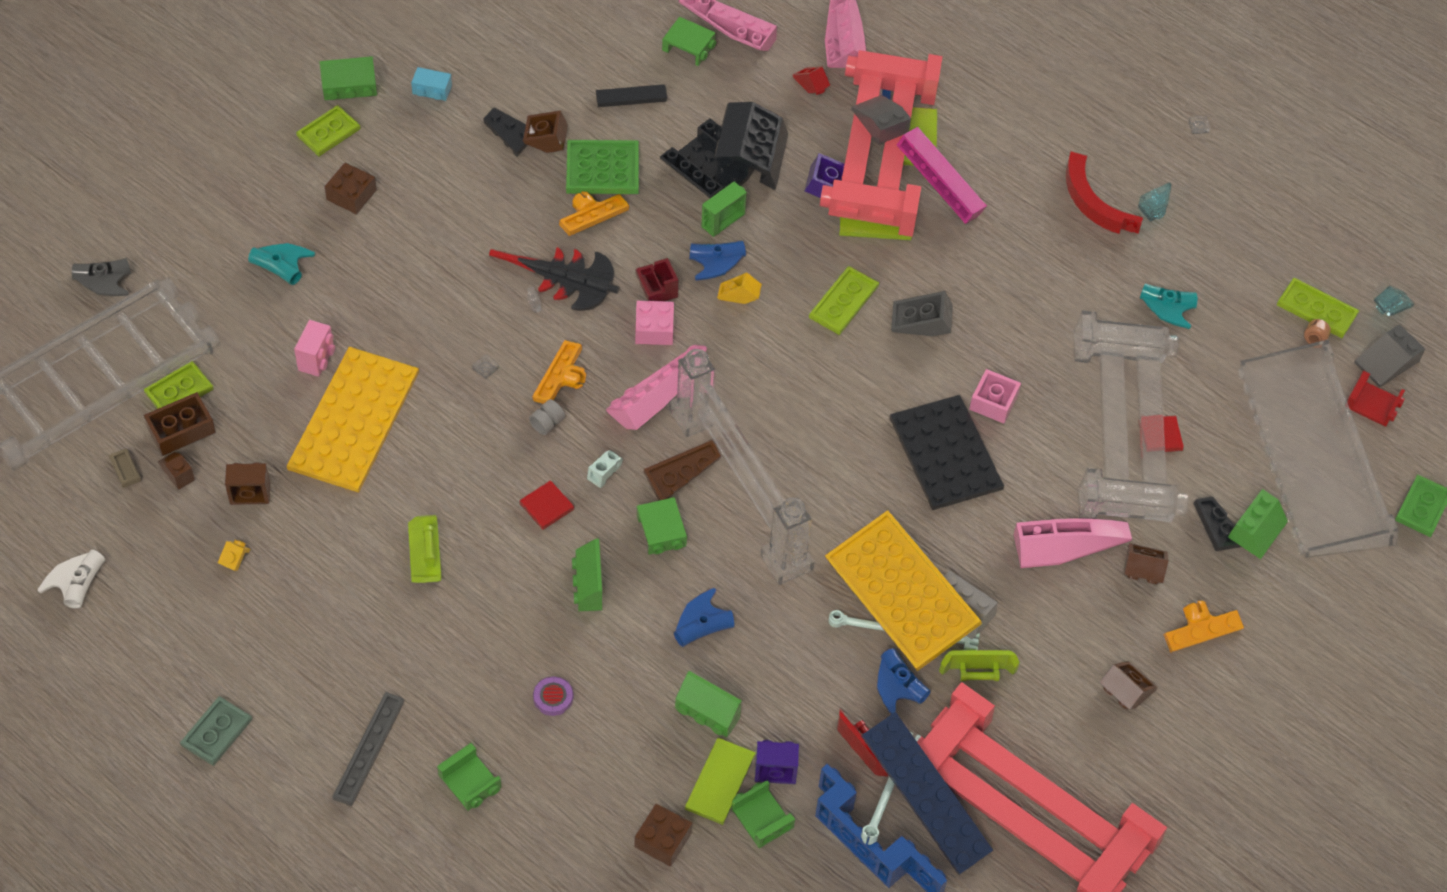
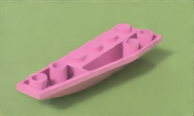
M678 0L680 4L731 39L760 51H769L776 41L777 26L715 0Z
M830 0L825 35L827 66L829 68H846L848 55L858 57L859 50L866 51L863 25L856 0Z
M690 346L686 352L634 387L625 390L623 396L611 402V405L606 409L607 413L626 429L637 430L663 409L685 385L705 354L706 346Z
M1052 519L1016 523L1013 534L1020 568L1060 565L1132 541L1128 522L1102 519Z

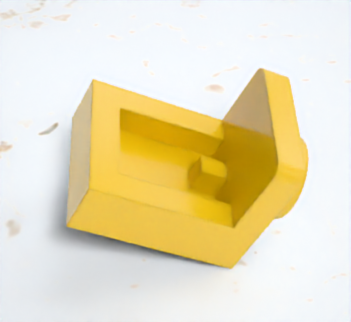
M235 539L234 542L226 541L218 563L238 571L244 554L249 553L250 549L245 547L246 543Z

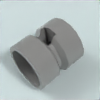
M549 399L540 409H537L529 416V421L537 432L546 435L554 428L555 424H559L565 418V413L555 401Z

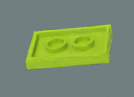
M337 105L298 130L296 136L319 157L361 128L351 116Z
M191 361L143 390L155 407L159 409L196 392L202 397L214 390V388L195 363Z

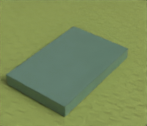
M219 696L181 740L180 745L214 766L253 720L252 716Z

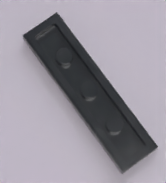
M665 84L596 90V100L598 107L667 102Z

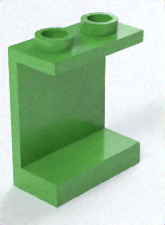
M679 17L663 37L662 51L669 53L672 47L675 46L695 55V65L699 66L702 61L706 60L708 52L713 50L716 45L715 32Z
M675 497L637 505L638 522L642 523L648 543V555L661 554L664 551L679 550L686 547L687 535Z
M472 743L437 766L439 777L467 811L479 807L484 799L496 795L502 787L501 778L499 776L494 777L481 762Z
M768 781L762 784L760 782L755 784L750 791L739 793L732 800V811L758 848L794 828L795 818L792 814L786 815L769 792L770 783Z

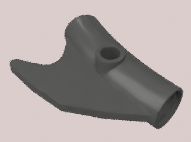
M127 258L102 263L73 264L72 279L78 281L95 294L105 296L129 295L127 290L117 285L124 276L131 274Z

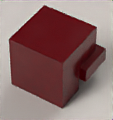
M668 258L654 262V266L650 264L635 269V274L648 301L665 302L678 298L679 280Z

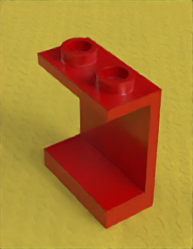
M1363 371L1348 398L1345 408L1386 427L1389 421L1393 422L1398 412L1395 410L1397 407L1401 408L1405 400L1402 397L1405 390L1401 389L1397 397L1368 383L1370 373Z

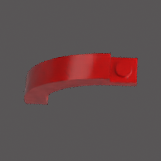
M1070 151L1066 168V184L1069 194L1079 210L1091 221L1111 232L1120 234L1121 229L1139 234L1143 217L1117 210L1102 201L1094 193L1087 181L1085 165L1088 156Z

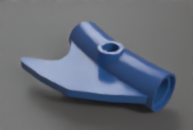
M743 241L722 244L691 243L689 259L695 260L704 266V270L695 276V280L699 281L725 275L746 256V249Z
M715 588L700 594L687 603L679 619L676 631H674V637L681 647L709 634L735 627L731 610H721L711 605L710 601L716 593Z
M896 648L885 651L881 655L882 660L878 672L877 690L889 713L893 714L896 712V701L899 699H908L922 704L930 695L931 690L914 675Z

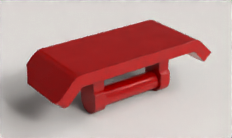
M840 709L837 724L838 732L875 775L888 777L889 775L859 733L860 731L864 734L869 730L866 723L861 720L853 726L844 715V711Z

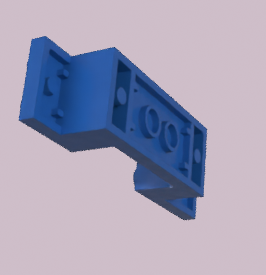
M826 764L821 769L818 786L824 794L818 798L815 817L888 888L908 873L926 892H944L947 884L945 874L940 869H936L926 855H921L910 840H906L901 836L885 851H883L878 842L868 845L869 837L866 844L862 841L861 833L863 828L861 826L858 827L849 815L854 809L856 789L850 782H846L841 777L837 769L831 768Z

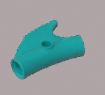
M289 243L261 248L253 247L249 253L248 262L276 274L290 285H295L302 277V273L297 265L298 260L304 257H314L315 252Z
M1144 284L1140 299L1161 320L1186 329L1191 328V324L1182 317V314L1189 309L1197 308V292L1175 291Z

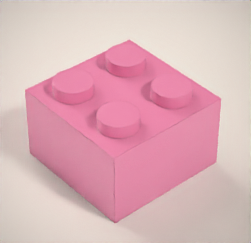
M637 301L635 344L673 345L674 302Z
M312 320L308 321L294 348L298 371L318 377L322 370L325 371L328 359L335 351L331 326Z
M986 369L972 396L969 410L1005 423L1018 397L1021 383Z

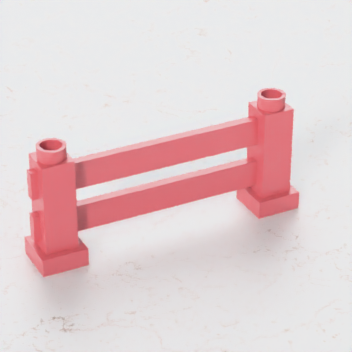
M859 50L858 57L848 55L845 76L853 77V84L859 85L856 105L879 96L880 89L894 91L892 101L902 106L911 118L915 95L921 96L920 103L934 105L943 56L929 54L928 61ZM854 114L842 181L834 180L833 186L823 185L820 207L829 208L828 215L897 226L899 227L898 235L913 237L921 186L907 184L906 191L899 190L905 154L899 149L897 143L902 136L885 142L877 187L864 185L872 136Z
M961 682L952 693L950 708L945 707L931 724L932 730L925 738L921 736L917 741L948 787L1078 881L1079 885L1076 892H1122L1127 885L1124 879L1130 871L1136 874L1149 855L1154 853L1161 844L1167 827L1134 803H1131L1122 815L1117 829L985 735L983 732L992 722L995 705ZM962 749L1104 852L1097 861H1094L959 764L953 757Z

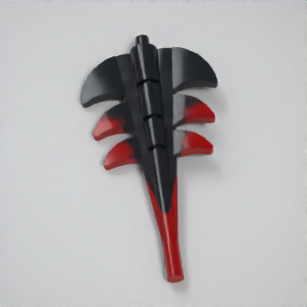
M559 247L556 248L555 256L551 262L507 254L494 249H490L489 256L508 261L544 276V280L538 288L539 292L550 290L557 282L560 283L559 290L553 296L554 300L566 299L576 290L579 291L578 299L571 306L572 310H591L599 306L610 292L616 294L619 292V287L612 285L614 269L611 261L597 251L595 252L594 262L588 269L585 268L584 257L577 249L573 250L574 255L568 265H565L564 255Z

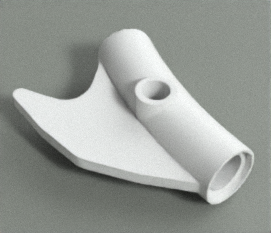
M91 549L89 553L58 564L44 579L38 588V592L43 593L52 587H58L63 593L66 606L80 608L90 583L105 562L104 556L98 551Z

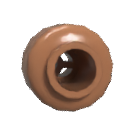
M1321 319L1310 321L1304 331V338L1307 343L1316 347L1324 345L1331 333L1329 324Z

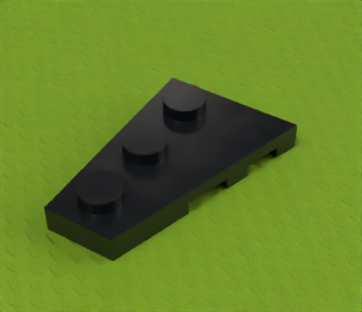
M494 107L483 118L484 124L496 136H499L507 147L513 150V154L516 157L528 146L523 142L525 123Z
M1214 497L1196 499L1193 504L1215 551L1242 547L1228 538L1236 524L1231 522L1227 517L1228 513Z

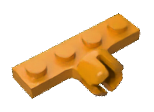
M582 191L583 196L578 193L572 200V206L577 212L560 219L559 225L568 236H571L628 211L629 204L620 194L598 202L588 192Z
M564 340L532 396L534 402L544 404L549 399L554 400L558 391L563 386L575 389L583 387V383L586 380L585 369L574 365L582 351L581 344Z
M1197 601V603L1193 602L1183 608L1187 626L1166 632L1163 635L1169 651L1172 653L1242 630L1244 626L1237 610L1215 617L1210 614L1205 601Z

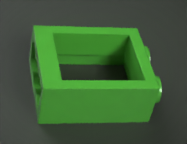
M733 182L703 203L701 227L711 236L715 237L744 216L747 193L745 189Z

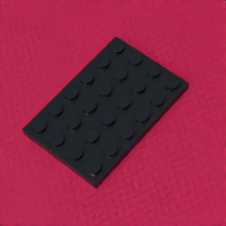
M960 395L890 414L889 419L932 510L1004 489V484Z

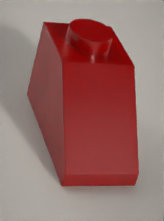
M823 66L806 67L792 75L808 93L819 95L826 91L825 88L830 86Z

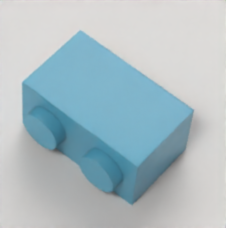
M417 67L411 82L412 94L446 101L452 87L451 74Z

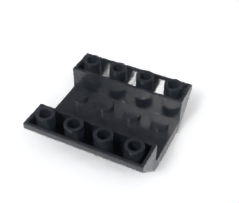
M729 102L726 106L714 159L727 166H730L735 160L761 172L760 183L775 190L788 139V132L783 118L754 102Z
M711 118L697 128V137L682 149L677 151L674 147H671L660 156L662 161L709 198H712L733 182L742 186L748 181L755 170L738 160L727 166L714 159L721 126Z

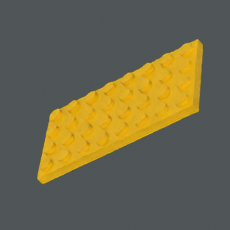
M348 347L287 464V470L359 493L419 374V368Z
M888 510L825 555L826 560L917 671L982 624L978 616Z

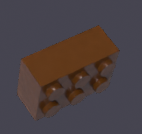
M197 392L143 415L147 429L162 456L216 433L213 419Z

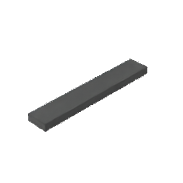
M385 692L332 796L333 800L353 806L405 702L404 698Z

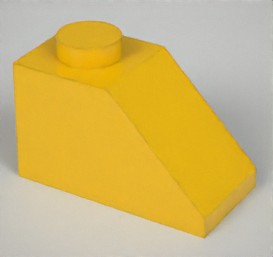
M746 272L720 283L717 298L719 300L747 304L759 299L762 284Z

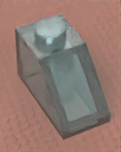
M1170 182L1140 197L1138 208L1150 222L1155 219H1161L1165 215L1172 186Z
M1391 285L1374 299L1377 304V310L1381 314L1385 313L1389 316H1393L1415 305L1404 291Z

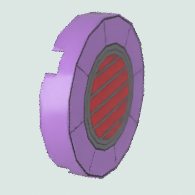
M555 676L546 677L535 686L533 691L534 705L543 714L550 716L561 715L572 706L574 699L573 688L565 679Z

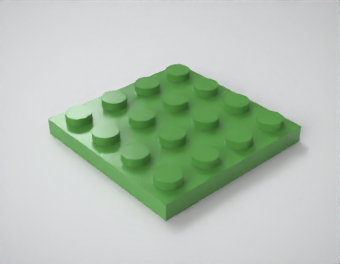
M568 140L566 194H582V191H586L589 194H638L639 140Z

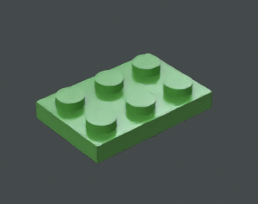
M1417 474L1395 521L1431 537L1447 505V488Z

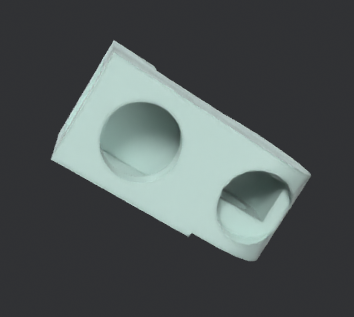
M611 450L606 451L588 467L587 479L599 488L603 487L613 472L619 469L623 459Z

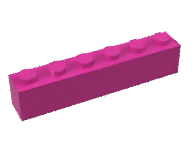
M918 127L904 134L897 143V146L960 219L967 224L980 216L987 205Z

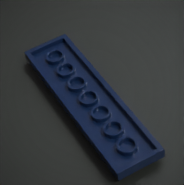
M896 712L861 735L958 875L993 851Z

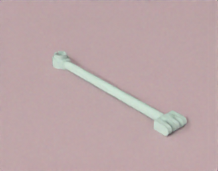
M834 610L829 614L828 621L832 627L837 628L842 625H851L884 631L876 621L847 617V615H844L839 610ZM980 633L973 640L965 636L957 643L964 644L963 650H978L977 645L979 644L978 638Z
M916 735L915 740L918 741L921 736ZM890 777L887 780L871 822L862 829L861 838L865 844L868 837H870L868 845L875 843L878 839L879 830L877 827L895 785Z

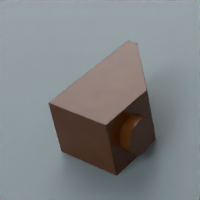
M173 452L157 461L178 490L195 481L191 466L181 454Z

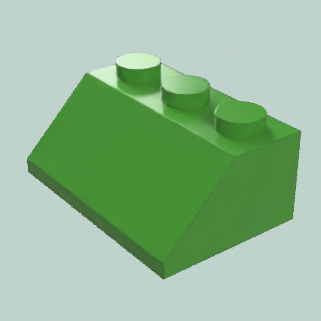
M373 56L319 61L324 100L377 96Z
M1262 489L1237 522L1228 538L1261 559L1288 522L1280 501Z
M594 539L576 549V557L572 558V569H576L577 574L573 575V587H577V592H574V604H578V612L602 610L599 539Z
M688 671L676 696L675 708L679 713L694 718L698 724L708 726L717 735L728 737L740 720L742 700Z

